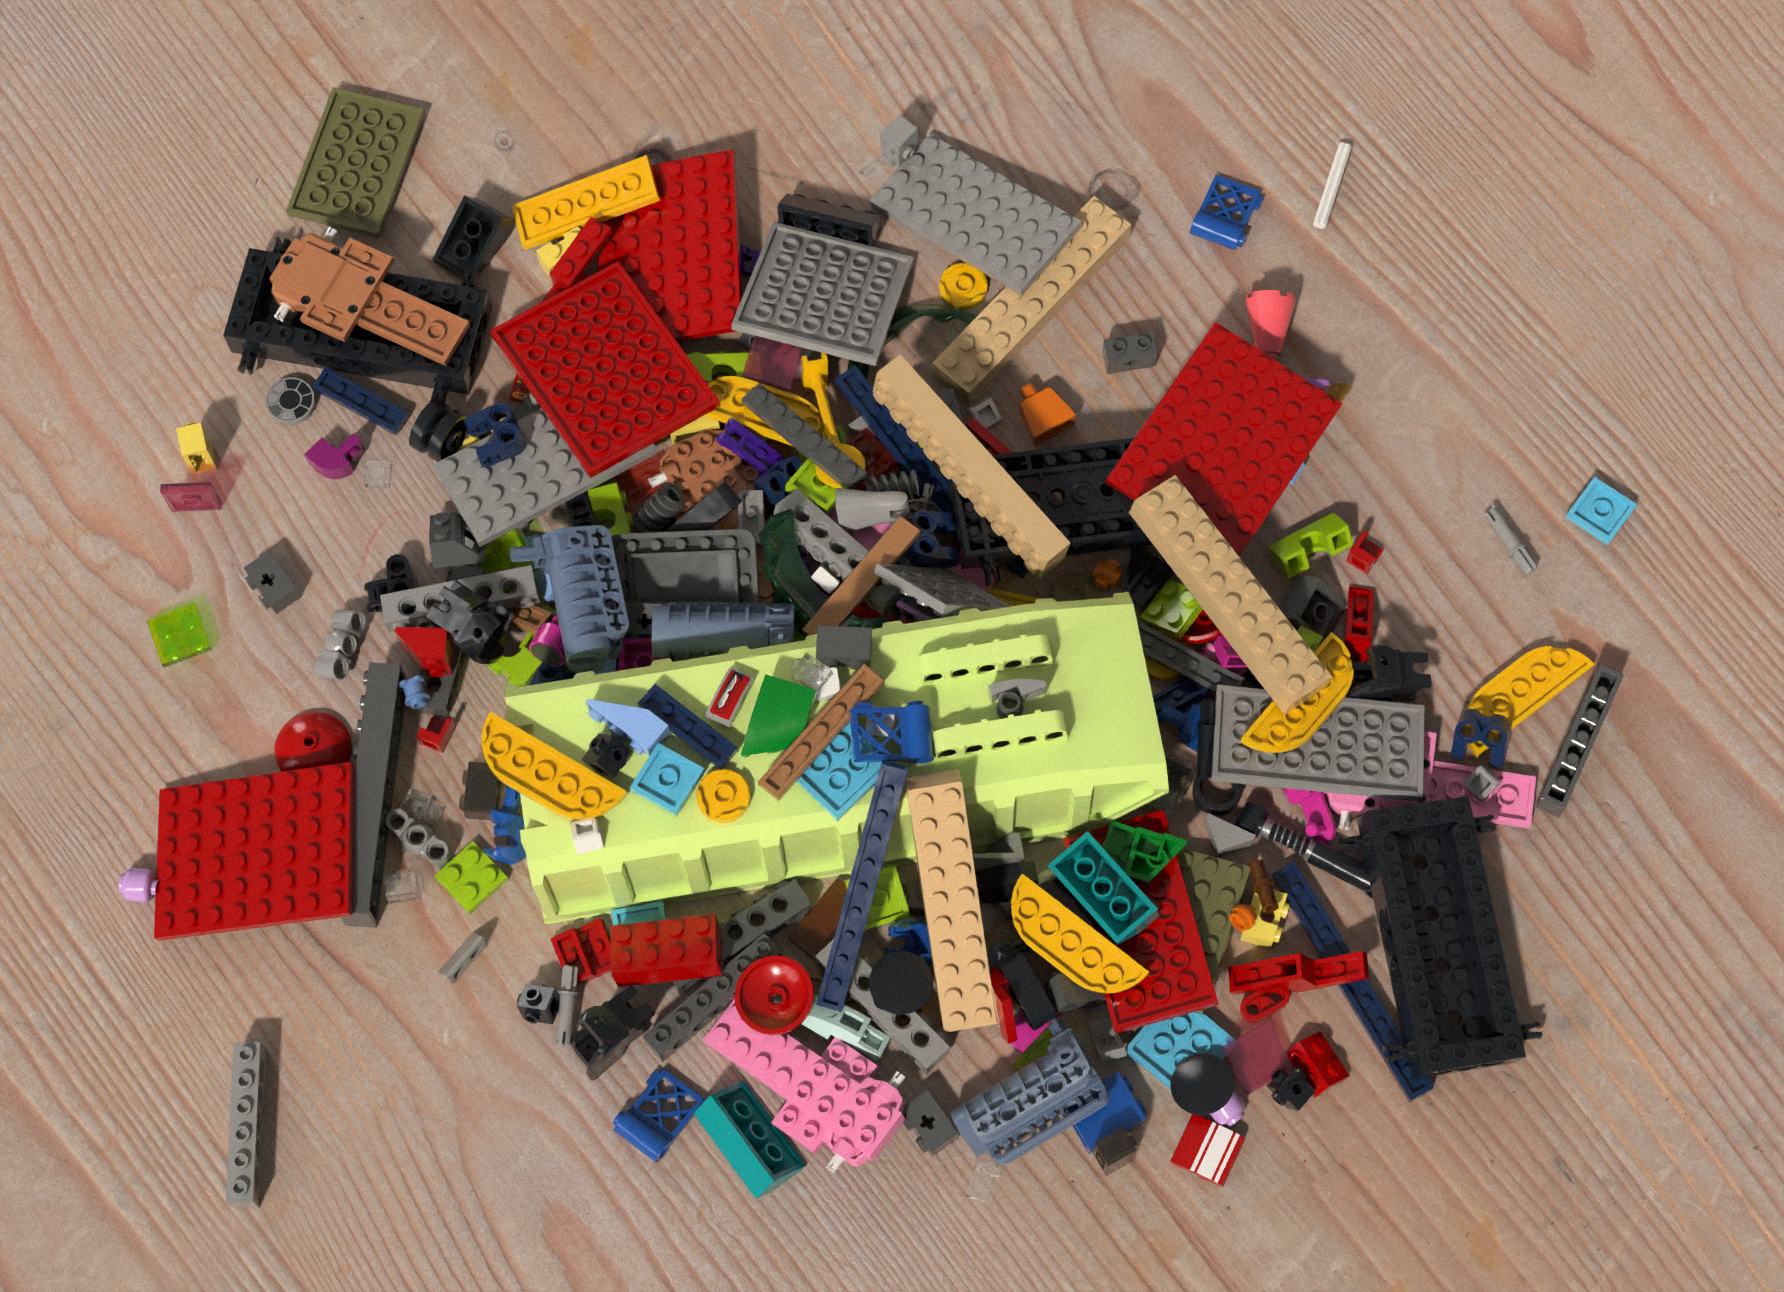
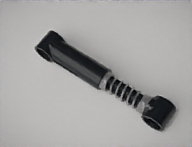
M1250 802L1245 804L1235 826L1255 834V838L1259 835L1265 839L1267 838V840L1271 838L1273 843L1279 842L1280 846L1285 845L1286 849L1291 848L1293 853L1299 852V856L1303 854L1304 858L1308 859L1307 863L1363 890L1366 895L1373 899L1365 862L1347 853L1341 854L1339 849L1321 840L1317 842L1312 839L1307 840L1306 836L1301 837L1299 836L1300 833H1293V829L1289 831L1286 826L1283 828L1280 826V823L1275 824V820L1273 821V819L1268 818L1269 813L1264 808Z

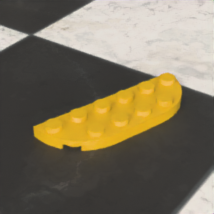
M723 376L707 383L720 400V407L704 415L705 417L726 423L728 419H734L753 433L791 445L742 404V397L756 387L759 382L743 377ZM760 383L827 439L820 412L813 404L797 395Z
M1331 632L1314 652L1332 676L1326 688L1285 715L1276 703L1272 701L1242 736V744L1262 752L1280 753L1304 745L1315 735L1347 696L1353 680L1354 669L1350 660L1351 655L1345 644L1335 634Z
M1544 646L1533 649L1480 688L1473 696L1467 709L1478 710L1486 717L1494 714L1505 716L1511 724V732L1591 670L1595 664L1588 657L1571 648L1563 649ZM1465 724L1469 728H1475L1471 724ZM1492 729V730H1491L1492 732H1494V733H1496V734H1500V732H1499L1498 730H1495V729ZM1481 741L1468 743L1476 758L1489 749Z
M491 711L488 714L481 736L484 757L492 773L510 788L559 816L578 820L601 816L618 806L627 796V791Z
M1024 874L1019 877L1011 899L1012 917L1017 932L1032 950L1079 986L1097 993L1122 992L1134 987L1146 978L1149 971Z

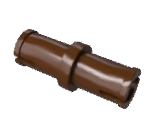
M1256 859L1249 862L1248 867L1254 882L1252 887L1254 892L1258 894L1262 911L1270 913L1277 910L1279 904L1273 891L1274 883L1268 877L1264 860Z

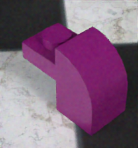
M355 433L337 449L332 447L322 437L304 455L309 465L322 476L329 479H342L354 472L350 463L361 457L365 447L362 440Z

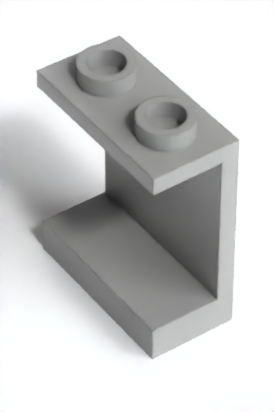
M1009 833L987 848L986 853H973L972 849L975 871L1022 860L1024 853L1020 833Z

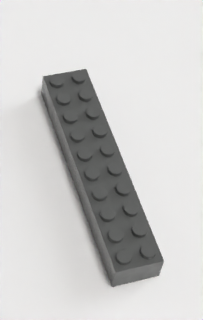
M369 662V669L364 672L363 676L366 692L360 699V710L363 711L362 720L357 722V735H360L359 744H355L353 752L356 767L354 771L352 916L340 917L345 926L377 928L389 829L386 826L385 820L387 814L392 810L406 696L399 687V682L407 680V677L400 664Z

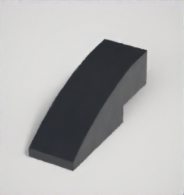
M1034 861L1002 864L975 871L979 903L1008 902L1009 895L1013 894L1014 887L1022 874L1038 885L1039 880Z

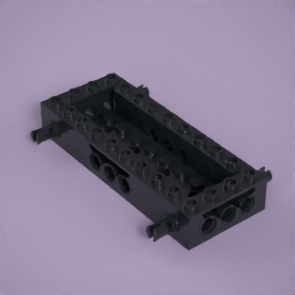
M276 237L273 252L249 248L223 334L230 351L242 354L237 368L240 373L244 374L247 368L249 375H252L256 359L260 357L321 369L328 367L333 371L433 388L429 403L436 399L445 403L448 391L469 395L493 308L488 290L476 288L480 278L478 272L474 271L470 279L469 270H466L462 285L389 272L382 281L469 321L470 327L445 366L355 325L346 342H343L302 323L300 317L304 313L303 311H296L297 314L293 319L288 320L284 318L283 322L280 319L277 320L274 314H276L280 305L271 292L273 285L270 281V276L280 262L281 256L285 254L290 246L291 241L285 238L282 243L280 237Z
M1134 438L992 455L1068 539L1070 546L1065 556L1153 545L1129 514L1134 501L1105 482ZM946 478L951 512L955 518V535L961 569L983 567L985 585L990 586L991 574L995 584H1000L1002 580L998 565L1023 562V558L1019 554L1015 555L1010 550L1005 538L1002 535L998 536L992 530L988 519L985 516L981 517L975 511L974 504L969 498H964L958 492L957 485L952 479L948 480ZM1102 486H1109L1113 489L1114 494L1109 497L1104 496L1100 488ZM1059 492L1063 495L1064 501L1056 503L1051 499L1050 494Z
M1469 796L1366 811L1357 820L1360 835L1339 837V844H1351L1343 847L1340 850L1341 854L1362 850L1364 852L1403 1036V1044L1383 1046L1382 1052L1396 1053L1386 1057L1384 1061L1385 1063L1407 1059L1412 1080L1515 1063L1526 1057L1523 1040L1542 1038V1032H1529V1030L1540 1026L1538 1021L1519 1025L1477 833L1495 831L1496 824H1483L1494 819L1492 814L1473 818ZM1415 856H1420L1425 860L1426 866L1424 869H1418L1414 866L1413 858ZM1426 907H1431L1436 911V920L1430 921L1425 917L1424 910ZM1437 959H1443L1447 962V972L1442 973L1436 969L1435 963ZM1449 1011H1454L1458 1014L1459 1023L1457 1025H1452L1448 1022L1447 1013Z

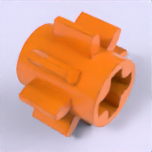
M1111 558L1106 562L1100 560L1092 573V577L1096 579L1095 586L1104 591L1107 587L1114 589L1123 575V572L1119 570L1120 563Z

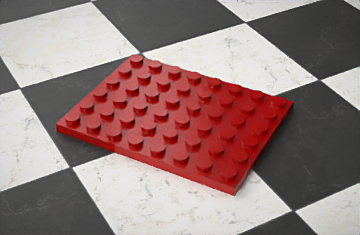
M733 149L653 164L651 167L660 201L602 222L612 229V233L598 251V272L619 261L677 342L735 332V330H731L732 321L743 297L736 153Z
M619 261L490 330L496 344L590 479L720 407V400Z
M1215 321L1105 482L1135 501V499L1176 475L1240 557L1343 403Z
M347 762L159 789L156 879L159 881L155 894L154 939L161 941L352 916L355 765Z

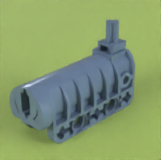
M602 525L558 528L545 533L541 538L534 537L532 546L510 547V559L512 562L533 561L535 568H543L544 574L549 573L567 667L578 673L597 672L604 670L606 660L619 657L623 649V637L627 634L629 628V621L610 531ZM595 534H599L603 538L602 547L598 548V539L595 538ZM610 640H611L612 646L615 647V650H614V651H610L609 643H608V641H610Z
M669 602L667 606H653L652 656L653 658H670L671 656H685V658H690L691 656L707 657L728 653L730 648L741 646L756 649L794 642L795 605L787 603Z
M1062 1018L1051 1020L1052 1024L1049 1025V1029L1054 1036L1050 1039L1052 1044L1047 1047L1050 1051L1049 1053L950 1111V1115L959 1133L977 1157L989 1151L997 1164H1009L1107 1105L1110 1096L1079 1039L1071 1027L1067 1029ZM1098 1093L1099 1098L1094 1099L1093 1095ZM1079 1105L1076 1111L1066 1114L1069 1107ZM1052 1121V1125L1048 1127L1047 1123ZM1025 1133H1032L1029 1139L1020 1142L1021 1137ZM1005 1148L1004 1155H1001V1150Z

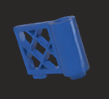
M1215 175L1205 199L1195 215L1190 234L1235 251L1237 247L1242 248L1247 234L1243 233L1253 210L1258 211L1264 197L1260 196L1261 191ZM1219 184L1227 187L1229 192L1219 195L1215 188ZM1246 194L1253 198L1251 201L1242 204L1238 196ZM1233 197L1237 206L1226 209L1222 201ZM1218 203L1221 211L1214 213L1206 210L1208 205ZM1240 211L1243 216L1242 222L1233 220L1229 214Z
M911 701L906 707H872V703H855V708L850 709L854 762H882L885 760L889 762L925 764L934 760L930 707L924 705L923 701ZM857 715H867L875 723L868 731H865L858 724ZM886 715H897L898 726L894 731L881 721ZM876 725L889 735L882 744L869 734ZM865 738L877 748L873 754L861 755L860 743ZM892 738L900 745L901 754H891L883 746Z
M664 1068L661 1072L654 1071L646 1081V1084L649 1085L635 1104L626 1112H619L613 1121L615 1125L614 1132L656 1163L664 1157L674 1140L695 1116L694 1112L705 1101L703 1097ZM664 1078L673 1084L674 1093L658 1094V1085ZM689 1096L696 1101V1104L691 1109H679L678 1098ZM675 1098L676 1111L661 1113L659 1100ZM656 1101L658 1113L646 1115L639 1108L644 1102ZM686 1115V1116L683 1118V1120L681 1121V1117H680V1116ZM677 1116L678 1126L671 1133L662 1126V1118Z

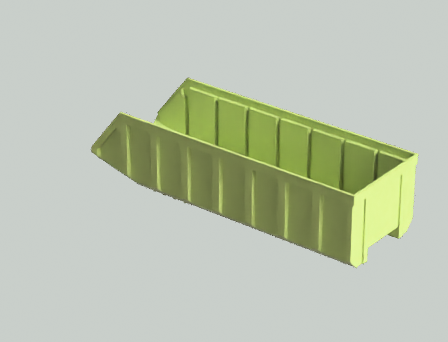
M1129 592L1114 593L1113 598L1061 602H1057L1053 598L1036 599L1034 604L1017 605L987 611H979L977 608L960 610L957 616L903 624L899 620L883 623L882 628L871 629L870 668L885 679V684L868 703H872V706L906 707L911 701H923L924 705L930 707L934 760L925 764H911L908 762H895V764L909 767L907 777L952 769L959 770L973 853L986 851L987 848L1009 833H1020L1022 845L1067 838L1095 830L1111 822V820H1115L1169 792L1166 759L1134 604ZM817 634L806 636L804 641L756 649L741 646L730 648L728 653L695 659L672 662L670 658L655 660L651 666L597 675L593 671L576 673L573 679L524 687H518L516 684L505 685L507 715L504 717L506 721L597 773L582 759L589 749L590 742L598 733L610 735L611 732L608 730L609 726L603 721L597 723L588 715L587 699L638 707V702L656 684L738 747V752L723 769H730L742 775L750 788L751 800L748 809L742 817L727 823H718L708 819L698 807L696 791L703 777L718 768L671 732L662 745L705 769V773L676 817L630 791L629 787L647 761L648 756L644 753L642 755L637 754L630 748V742L623 738L625 740L624 745L632 750L627 757L625 766L619 770L615 778L604 775L600 776L626 790L627 796L614 809L597 817L603 848L583 854H577L570 827V823L578 821V819L559 816L520 793L525 826L524 830H520L521 843L526 852L532 887L541 904L545 925L611 914V910L647 903L663 901L664 905L774 887L785 880L790 882L796 879L797 882L851 874L875 786L837 822L797 782L780 801H777L758 785L761 777L786 750L771 754L767 752L752 754L749 757L741 756L751 715L765 674L812 688L810 675L827 670V668L817 665L816 662ZM1036 657H1047L1045 662L1032 663V660ZM1019 660L1021 662V665L1016 667H1005L1006 663ZM985 665H994L995 668L986 672L979 671V668ZM837 666L840 690L858 670L850 669L848 666ZM732 667L753 676L754 683L742 701L741 710L731 726L727 727L706 718L705 715L725 674ZM961 669L968 670V674L966 675L952 676V673L954 671ZM931 674H941L942 678L937 680H926V677ZM1012 679H1037L1045 681L1047 685L1046 694L1022 702L1023 714L1021 716L1014 717V714L1008 715V718L1000 719L998 717L996 706L999 700L991 702L988 695V685ZM832 699L814 701L808 717L809 724ZM1012 701L1003 704L1007 709H1013L1017 706ZM857 715L858 724L866 730L867 715ZM895 715L894 730L898 726L897 715ZM1061 732L1062 734L1058 738H1047V735L1050 733ZM871 735L880 744L887 738L886 736ZM1035 736V741L1020 743L1022 738ZM892 738L883 746L891 754H901L900 745ZM999 741L1009 742V745L1004 747H993V744ZM971 746H982V749L978 751H966V749ZM945 750H955L956 753L950 756H940V753ZM906 785L903 788L882 868L891 865L900 866L917 863Z

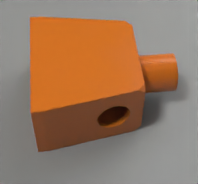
M1030 383L1021 389L1020 392L1025 400L1020 403L1019 413L1034 447L1075 425V413L1052 388L1049 387L1038 392L1035 386Z

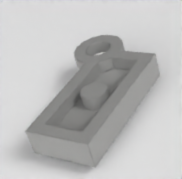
M763 490L737 491L738 497L742 500L738 505V529L750 530L755 535L756 544L763 546V540L759 536L769 528L764 526ZM772 529L766 533L769 536L766 539V546H769L774 541Z

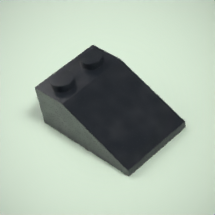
M464 195L432 261L461 278H464V272L469 270L471 279L474 271L481 274L505 243L515 220L477 198Z

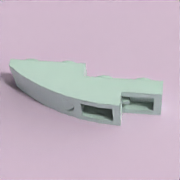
M814 994L812 1009L802 1025L826 1039L832 1035L877 1062L890 1037L869 1025L871 1018L844 1005L842 1012L816 1005L819 995Z

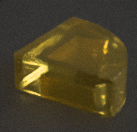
M1345 383L1330 384L1327 394L1342 403L1350 393L1352 386Z

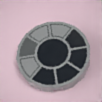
M295 377L283 378L275 382L269 388L265 397L266 408L271 418L287 426L298 425L306 421L316 406L315 394L310 385L304 380Z

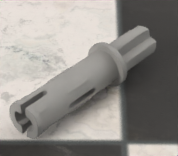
M1498 507L1490 509L1491 513L1486 512L1484 517L1510 552V558L1516 560L1526 575L1533 573L1538 565L1526 550L1527 545L1522 544Z
M566 965L562 968L561 990L558 991L560 1002L555 1042L557 1045H563L564 1032H566L565 1045L572 1046L576 995H579V992H576L578 967Z

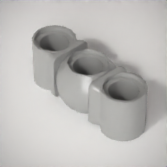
M339 609L334 612L332 624L329 627L332 631L328 633L324 640L325 651H320V656L316 659L314 670L318 677L341 680L347 676L349 664L351 663V660L348 658L353 655L357 647L355 638H360L361 632L366 625V617L362 611Z
M401 809L391 810L387 814L386 826L394 837L400 839L408 852L414 855H421L424 860L429 861L436 869H442L452 860L447 844L437 838L430 826L424 823H416L414 818L409 817ZM397 820H405V823L402 827H393V824ZM417 835L425 836L421 843H413L414 837ZM435 851H445L441 858H432Z

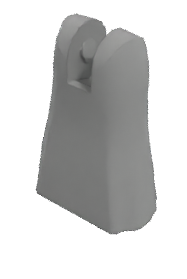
M837 488L838 523L846 532L880 524L894 523L900 516L905 520L911 517L910 507L908 506L909 501L905 492H872Z

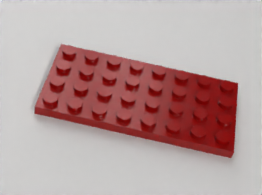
M1164 809L1119 822L1134 828L1141 827L1162 835L1164 833L1171 835ZM1109 825L1088 831L1101 847H1103ZM1086 832L1064 838L1065 848L1067 849ZM1177 854L1149 883L1133 881L1158 908L1159 917L1139 934L1117 945L1092 917L1093 929L1149 971L1145 979L1128 990L1117 993H1104L1115 1034L1219 1005Z

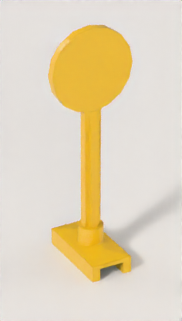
M821 353V359L808 361L806 355L801 356L802 389L804 393L815 392L827 439L865 470V459L861 452L853 446L839 443L825 389L828 388L827 354ZM815 465V472L823 483L834 488L841 487Z

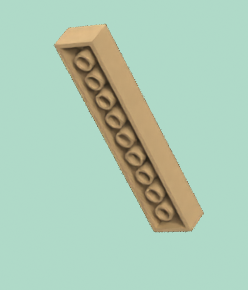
M1093 196L1074 216L1082 221L1083 227L1023 296L1005 287L933 361L932 376L948 389L953 388L955 394L968 405L985 390L1130 238L1131 224L1097 197Z
M901 354L881 368L876 374L873 387V396L876 401L881 405L884 404L890 410L893 420L898 424L901 423L907 429L906 432L910 439L918 442L924 448L923 451L927 458L931 461L935 460L940 466L942 474L948 480H953L957 485L958 492L964 498H969L974 504L975 511L981 517L985 516L988 519L992 530L998 536L1002 535L1008 542V547L1015 555L1019 554L1023 558L1027 569L1032 574L1036 573L1042 578L1063 561L1070 546L1068 539Z
M1176 475L1135 499L1129 514L1284 715L1326 688L1332 679L1331 674Z
M952 769L906 777L905 785L944 1033L997 1024L963 785L959 770Z

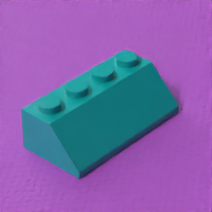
M1088 831L1047 865L1117 945L1139 934L1159 917L1158 908Z
M744 1081L710 1095L694 1112L701 1125L756 1199L774 1191L806 1167V1164L781 1130L771 1123L772 1118Z

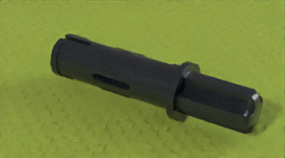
M1201 700L1199 725H1196V728H1198L1196 777L1211 778L1215 728L1214 701Z

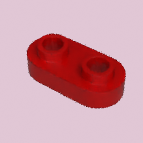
M1284 986L1255 991L1242 1000L1239 1009L1240 1015L1245 1021L1250 1023H1257L1286 1007L1290 999L1289 989ZM1278 994L1280 1001H1273L1271 995ZM1254 1006L1258 1012L1251 1014L1248 1011V1007Z

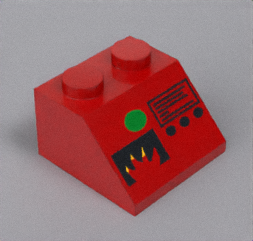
M395 627V633L403 650L426 674L432 677H444L445 674H452L454 643H452V638L447 630L444 628Z

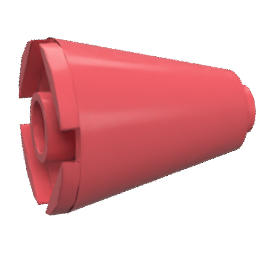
M1279 290L1252 292V297L1246 294V305L1255 347L1276 360V357L1280 356L1283 351L1295 305V295L1287 292V296H1281Z

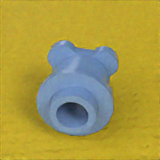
M422 675L399 682V687L406 696L405 705L411 706L413 709L424 707L430 699V695L425 691L427 683Z

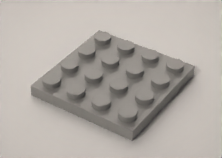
M877 563L874 574L883 578V583L898 587L901 594L916 598L918 604L933 608L934 613L941 617L957 616L960 610L977 608L979 611L1011 607L1009 604L947 568Z

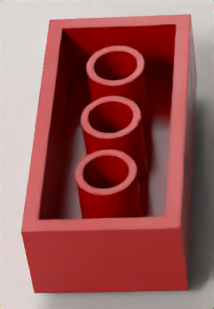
M715 914L610 926L611 975L617 987L722 976L721 927Z

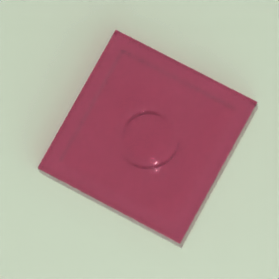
M754 336L742 376L790 391L804 348Z
M211 482L160 485V493L172 512L220 510L222 507V501Z
M1270 1021L1264 1022L1222 1046L1246 1094H1250L1271 1081L1272 1074L1283 1066L1294 1069Z

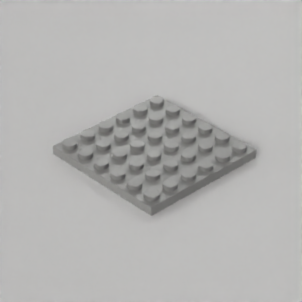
M773 222L732 321L731 330L876 366L912 269L914 257Z

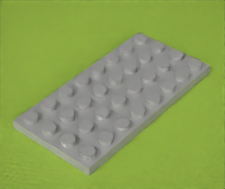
M930 133L918 145L913 156L909 160H905L869 200L873 208L1021 296L1083 227L1081 220Z
M541 408L517 421L526 443L525 449L521 454L492 466H482L476 451L480 446L496 440L493 433L432 466L479 547L658 454L655 445L652 444L590 479Z
M1217 685L1211 781L1422 801L1425 705L1345 697L1315 735L1304 745L1287 752L1270 753L1252 749L1241 743L1242 736L1273 701L1265 689Z

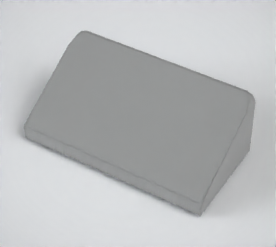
M472 933L442 966L439 974L451 984H454L487 946L484 938L481 935Z

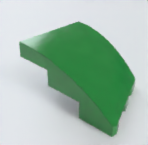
M765 674L751 715L741 756L749 757L752 754L766 752L771 754L787 750L809 725L808 717L814 704L817 690Z
M1111 820L1102 848L1132 881L1149 883L1187 844L1188 840L1167 833L1162 835L1141 827L1134 828Z

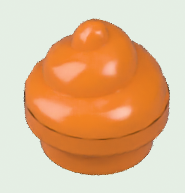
M1237 905L1232 909L1229 920L1237 930H1249L1255 924L1256 909L1251 905Z

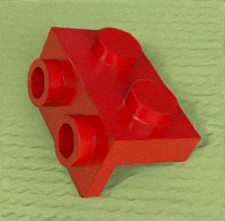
M1321 1031L1299 1041L1286 1052L1292 1065L1300 1069L1307 1076L1306 1081L1316 1091L1313 1094L1315 1098L1327 1089L1350 1077Z

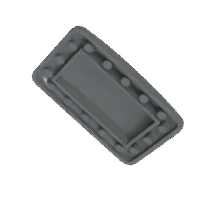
M748 529L621 533L611 537L624 601L760 603L756 538ZM647 616L644 617V621H647L649 624L652 623V619H648Z

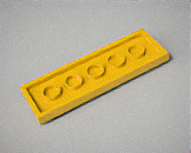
M645 155L514 204L512 209L521 244L526 251L561 238L563 234L577 226L581 230L591 216L600 222H604L660 201V196L650 159Z

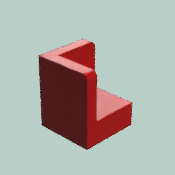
M1364 529L1349 551L1346 562L1368 575L1381 556L1383 548L1368 540L1369 532Z
M433 716L426 729L420 727L416 737L421 745L444 753L456 728L455 722L449 717L445 721Z

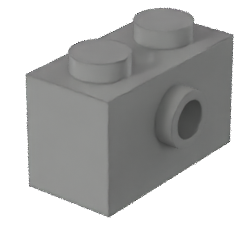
M898 115L880 134L881 158L887 166L898 169L905 160H909L918 148V128L901 115Z

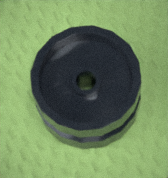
M438 399L432 400L417 417L411 429L409 445L422 454L428 452V456L431 459L439 462L453 455L460 448L468 431L464 422L467 416L457 410L450 411V407Z

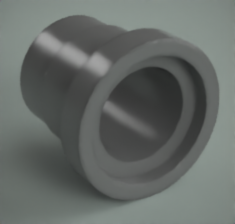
M1006 692L1001 696L996 706L998 717L1003 719L1008 718V715L1014 714V717L1023 714V703L1016 693ZM1012 701L1017 706L1013 709H1007L1003 704Z

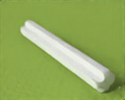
M1339 143L1313 225L1316 228L1325 229L1351 152L1352 147L1348 143Z

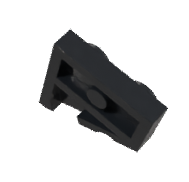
M1134 547L1131 549V559L1127 567V576L1123 584L1122 593L1129 592L1133 604L1143 610L1174 572L1170 566L1144 549Z

